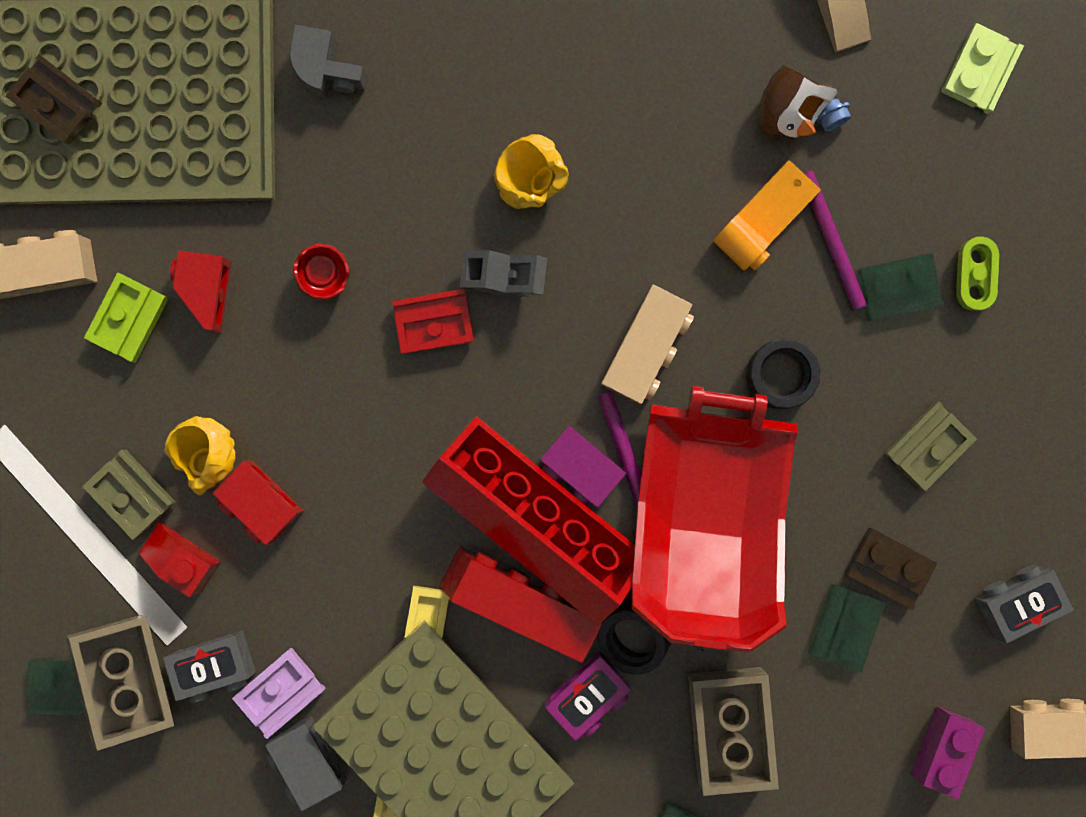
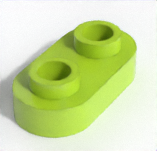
M975 237L966 241L958 252L956 297L959 304L969 311H980L990 307L995 302L998 294L999 249L995 242L987 237ZM973 251H977L980 254L981 260L979 263L972 260L971 254ZM971 287H975L979 291L977 300L970 296L969 291Z

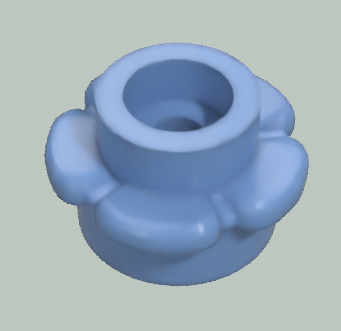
M839 99L832 100L816 119L817 123H821L824 131H831L842 126L852 118L848 111L850 104L848 102L842 104Z

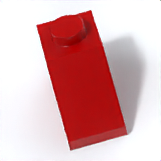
M178 250L177 259L172 261L170 267V279L174 281L173 288L205 330L221 333L231 261L223 256Z
M158 522L139 551L140 556L159 578L188 597L203 591L221 563L220 560L162 522Z

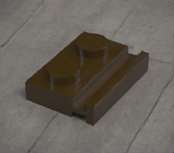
M38 54L35 64L31 68L28 67L5 97L63 142L70 145L91 119L92 112L97 106L100 107L102 102Z
M868 528L845 575L913 610L918 596H921L938 563L875 529Z

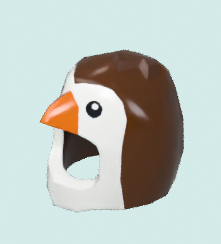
M783 64L771 77L763 92L759 104L758 119L763 129L771 136L778 135L789 139H794L798 136H809L816 133L813 124L822 110L832 102L838 92L831 85L825 83L817 84Z

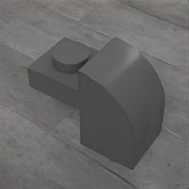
M295 24L290 50L291 62L303 84L312 93L327 99L329 85H333L332 88L343 93H354L355 89L365 91L368 76L363 66L334 61L337 41L332 31Z
M490 250L464 251L460 288L513 297L543 295L547 258L538 255L510 256Z

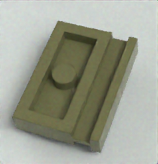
M936 401L884 454L921 491H927L977 438L952 413H949L940 401Z
M121 449L116 457L107 462L82 487L132 540H136L176 502L126 449Z

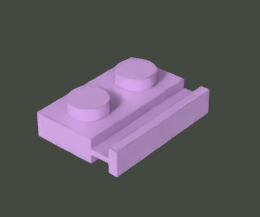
M290 648L232 699L251 722L261 729L264 733L263 736L268 739L323 692L325 686L319 683L314 677V673L297 653Z

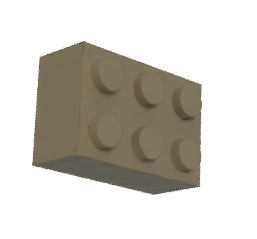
M138 615L65 636L92 746L97 751L174 726L147 616Z
M761 667L688 673L697 783L702 795L779 789L768 674Z

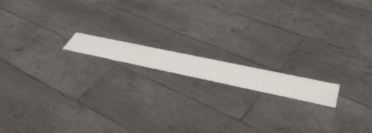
M4 425L0 428V461L139 615L147 616L152 630L166 645H169L187 626L8 427Z

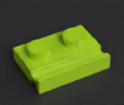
M117 272L84 338L130 362L136 363L169 298Z

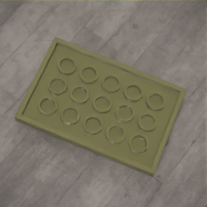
M425 620L312 724V727L397 817H540L574 784L572 778Z

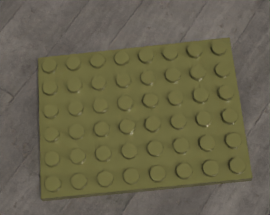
M0 0V205L275 200L273 0ZM38 54L102 102V105L100 107L97 106L92 112L91 119L70 145L63 142L5 97L28 67L31 68L35 64Z

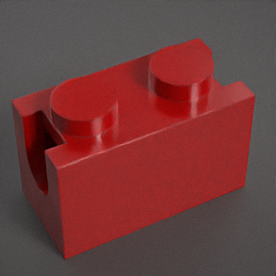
M252 460L243 461L212 493L219 499L217 506L230 518L236 516L246 525L243 529L244 532L257 544L261 542L265 545H268L270 542L273 543L304 511Z

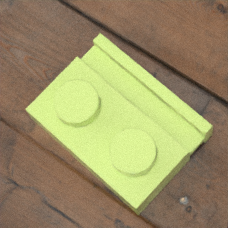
M976 23L971 28L941 92L973 108L976 106L984 110L986 114H990L1000 98L1024 45L1020 43L1016 45L1008 41L1009 38Z

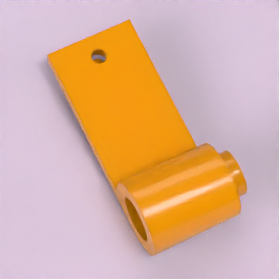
M788 160L715 237L713 242L743 271L749 266L755 271L770 256L765 249L821 189Z

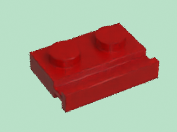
M465 289L392 301L402 355L475 342Z

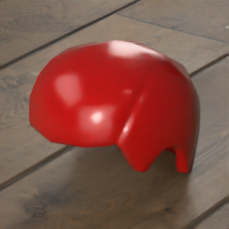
M318 243L303 249L297 256L293 266V278L298 290L309 298L317 300H328L343 292L350 273L349 265L343 253L332 245Z

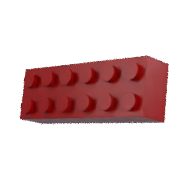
M477 416L439 457L421 482L597 626L621 605L631 589L635 545Z

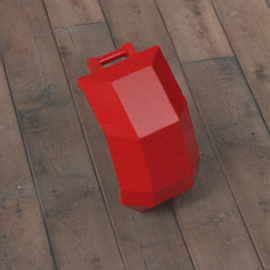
M692 386L687 409L650 405L637 507L632 576V610L670 643L750 653L786 628L787 622L784 606L785 518L798 428L796 423L764 419L767 410V395L754 394L753 397L709 392L704 391V387ZM702 406H710L751 413L749 419L701 413Z

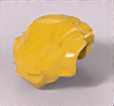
M531 134L517 139L506 147L497 161L493 176L496 186L500 191L501 199L513 208L525 209L541 207L548 198L564 189L568 182L569 172L563 163L561 155L555 149V144L542 135Z
M198 416L190 418L178 424L166 439L165 454L171 459V464L175 469L186 473L188 485L197 495H203L208 489L216 486L233 469L235 462L234 440L230 437L228 429L211 418Z

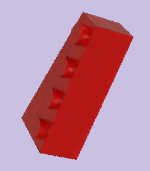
M459 545L440 582V586L451 602L583 663L602 623L597 626L547 584L544 583L540 587L530 582L531 577L514 568H511L509 571L497 565L499 562L481 552L475 554Z

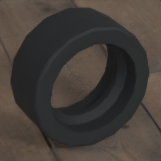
M779 339L764 344L753 354L747 366L746 379L753 395H767L768 407L790 409L803 405L814 395L820 383L821 369L817 357L808 346L797 340ZM780 352L789 353L797 357L805 371L804 381L800 389L788 396H779L770 392L762 379V367L766 360Z
M632 599L624 600L602 622L598 632V645L603 657L611 666L623 673L633 675L650 673L659 667L672 644L632 610ZM622 620H633L646 626L656 641L653 651L642 654L632 652L624 647L617 639L615 633L617 623Z

